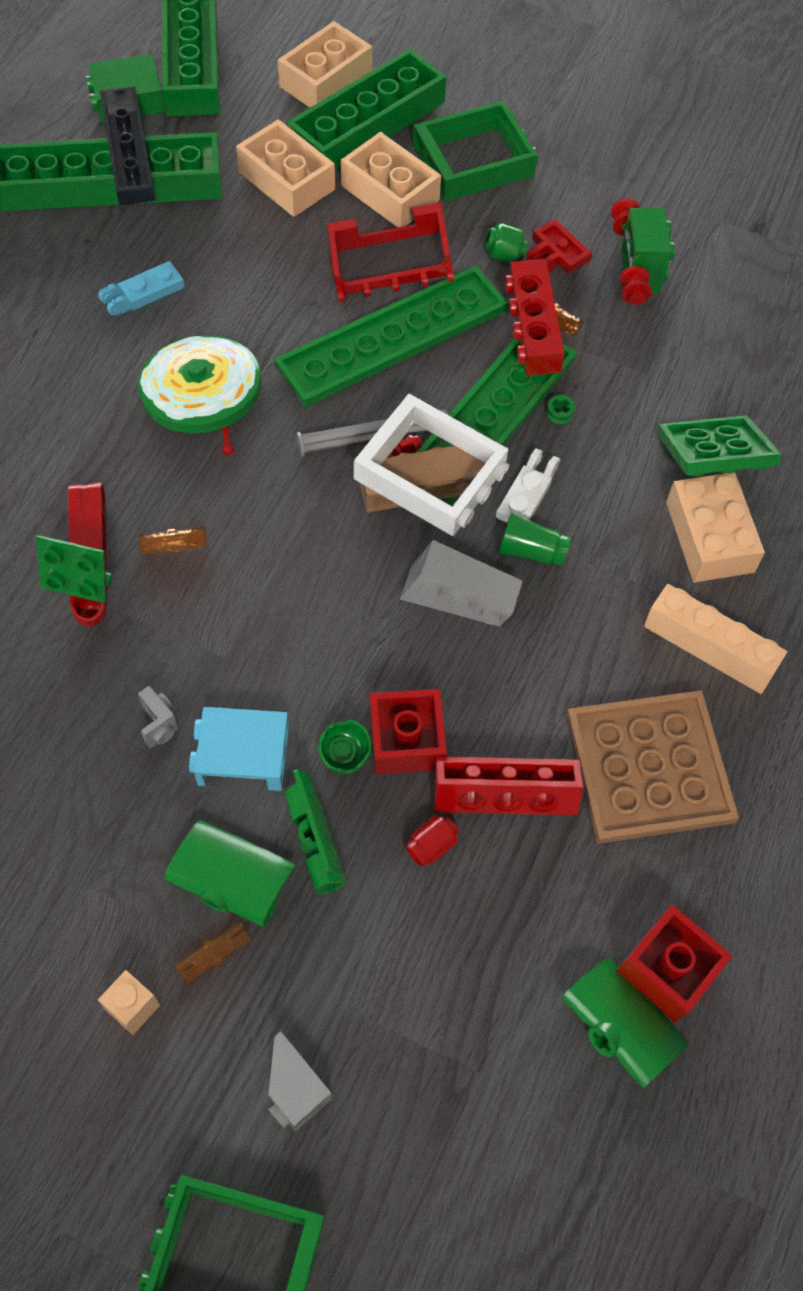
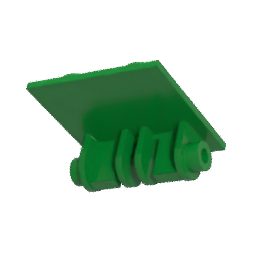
M40 535L36 536L40 588L102 603L106 602V586L111 585L113 574L108 573L105 568L104 550Z

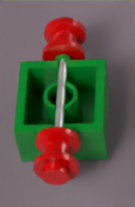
M627 198L613 204L611 216L614 219V232L619 236H623L620 249L623 266L620 283L624 287L622 289V298L629 304L639 305L647 301L652 293L661 292L663 282L667 281L669 277V260L674 259L675 244L670 242L671 221L666 219L665 208H639L637 201Z

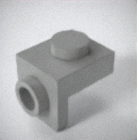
M147 686L138 693L142 708L153 720L152 723L141 731L145 744L151 749L157 744L161 745L170 740L175 731L178 730L174 714L171 712L174 708L168 698L162 692L157 695L150 686Z

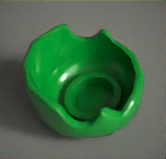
M349 719L344 722L333 723L325 729V732L319 738L318 755L324 767L336 774L355 773L362 769L371 757L372 738L367 728L355 720Z

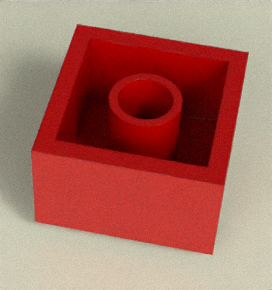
M440 689L370 693V723L375 775L435 771L436 757H447Z
M672 904L660 916L616 971L676 1023L691 1011L733 956Z

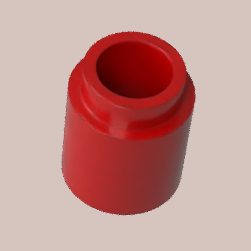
M434 815L409 836V842L404 845L405 850L421 868L427 864L433 865L458 844L459 841L456 835L459 833V830L447 816L441 818L438 815Z

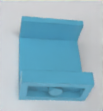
M203 707L202 719H196L194 726V739L198 740L197 752H191L189 771L195 774L197 784L205 786L206 776L265 779L268 790L282 791L289 734L288 712Z

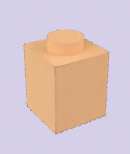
M126 970L98 999L103 1008L132 1035L138 1031L160 1006L155 996Z

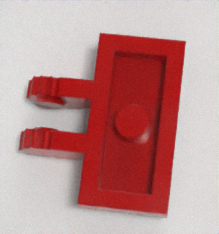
M556 219L533 231L532 240L538 245L530 249L526 259L527 261L543 259L547 253L549 255L546 258L549 273L559 264L570 274L591 261L592 253Z

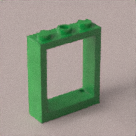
M504 100L413 125V148L422 162L441 175L440 195L444 202L535 176L536 164L539 161L536 148L532 147L527 139L525 130L520 128L515 114L511 113ZM498 130L514 156L513 158L453 174L438 145Z
M180 1175L178 1185L171 1184L164 1205V1209L169 1210L164 1227L158 1226L154 1234L150 1252L155 1254L150 1272L144 1270L139 1281L138 1291H164L193 1195L302 1226L303 1231L286 1291H306L325 1222L324 1215L184 1175Z

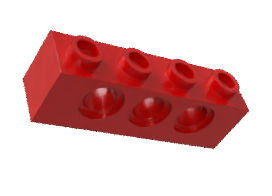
M546 259L511 262L510 275H505V288L507 294H512V298H509L510 316L516 317V321L513 322L514 340H520V345L517 346L518 363L524 364L526 376L560 373L563 367L564 350Z
M436 757L434 776L435 812L578 815L583 792L580 760Z

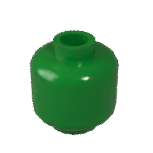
M500 222L494 228L490 227L488 229L483 249L487 250L489 259L510 265L511 262H516L518 258L525 256L528 241L524 240V232L521 228Z

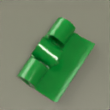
M297 769L293 771L297 784L287 788L284 791V797L293 824L299 825V846L302 853L308 857L306 866L315 893L318 895L332 893L347 884L346 877L313 779L303 770ZM311 834L314 835L316 842H312V839L310 837Z
M198 820L171 859L165 873V880L197 895L203 904L218 912L227 913L230 911L264 928L275 912L279 900V892L296 866L293 862L204 820Z
M608 957L578 980L561 999L584 1025L588 1024L590 1026L588 1038L594 1049L605 1057L611 1058L616 1055L619 1059L618 1063L643 1089L685 1050L689 1043L651 1001L616 971L618 969L617 964Z

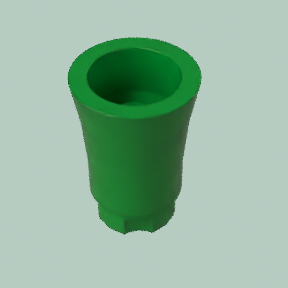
M511 512L498 555L527 559L546 565L551 563L563 566L571 537L559 534L560 531L544 527Z

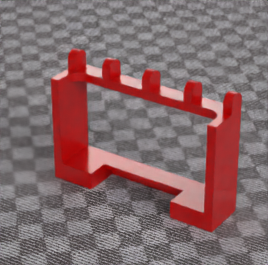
M441 202L413 207L414 225L360 235L356 218L329 223L328 232L333 273L339 302L346 301L347 294L363 291L365 298L371 297L370 290L393 286L394 292L400 291V284L422 281V286L425 287L428 286L427 279L447 276L449 282L454 281ZM440 233L445 258L441 264L353 281L343 280L339 251Z

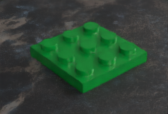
M748 415L658 424V437L686 475L699 477L711 472L734 473L741 469L764 470L770 466H780L781 453Z

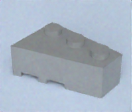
M432 540L411 566L400 600L500 627L513 614L522 580Z

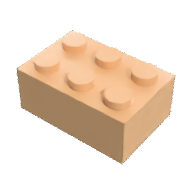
M333 21L278 59L279 87L308 107H312L372 71V46Z
M279 119L236 146L239 173L293 217L335 190V164Z
M381 132L341 159V186L396 227L407 226L415 220L413 207L434 204L440 201L441 175Z
M724 473L674 481L666 504L693 583L755 573L765 551L736 473Z

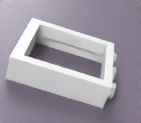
M408 394L354 460V479L454 536L460 527L465 528L470 523L477 504L483 505L486 502L495 480L500 482L503 479L504 474L509 468V464L506 463L509 449L413 395ZM414 423L486 463L453 507L380 466Z

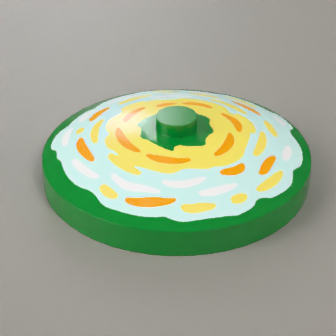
M216 335L190 336L167 344L148 359L142 368L138 381L140 398L147 414L161 426L182 433H206L232 425L253 408L259 398L262 387L260 368L252 352L235 340Z

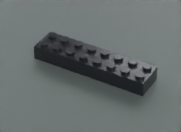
M135 86L100 90L119 205L155 201Z

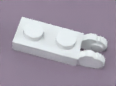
M536 448L498 508L496 518L507 522L510 513L513 512L530 521L551 485L552 477L558 468L560 458L553 456L549 460L544 474L538 472L535 469L542 459L543 451Z

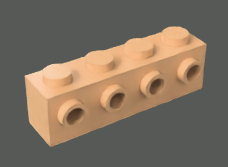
M670 584L666 585L651 607L644 625L645 628L760 694L763 693L788 652L775 641L761 637L751 631L745 624L731 620L721 614L715 607L701 603L691 597L685 590L675 588Z

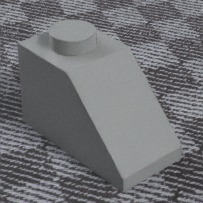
M280 1031L274 1037L268 1093L274 1105L268 1110L283 1129L290 1124L296 1132L332 1100V1094Z

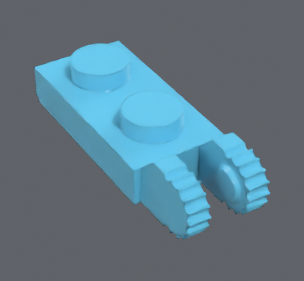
M168 261L122 281L118 285L114 283L107 285L98 293V297L102 303L108 304L106 309L110 315L116 316L129 310L134 311L181 290L185 286L183 278L173 264Z

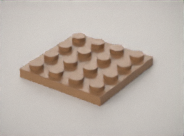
M702 690L568 709L566 716L576 758L580 760L583 787L597 844L736 824L739 820Z

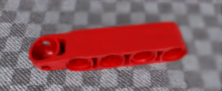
M103 483L69 485V542L104 550L105 568L107 569L106 499ZM106 586L105 603L70 595L71 611L74 619L79 624L93 627L99 625L104 620L107 612L108 586Z

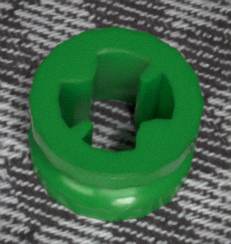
M555 395L548 402L547 418L554 424H567L573 418L575 411L574 401L566 395ZM563 407V408L566 409L565 412H564V411H560L559 413L555 412V409H556V408H557V409H561V408Z

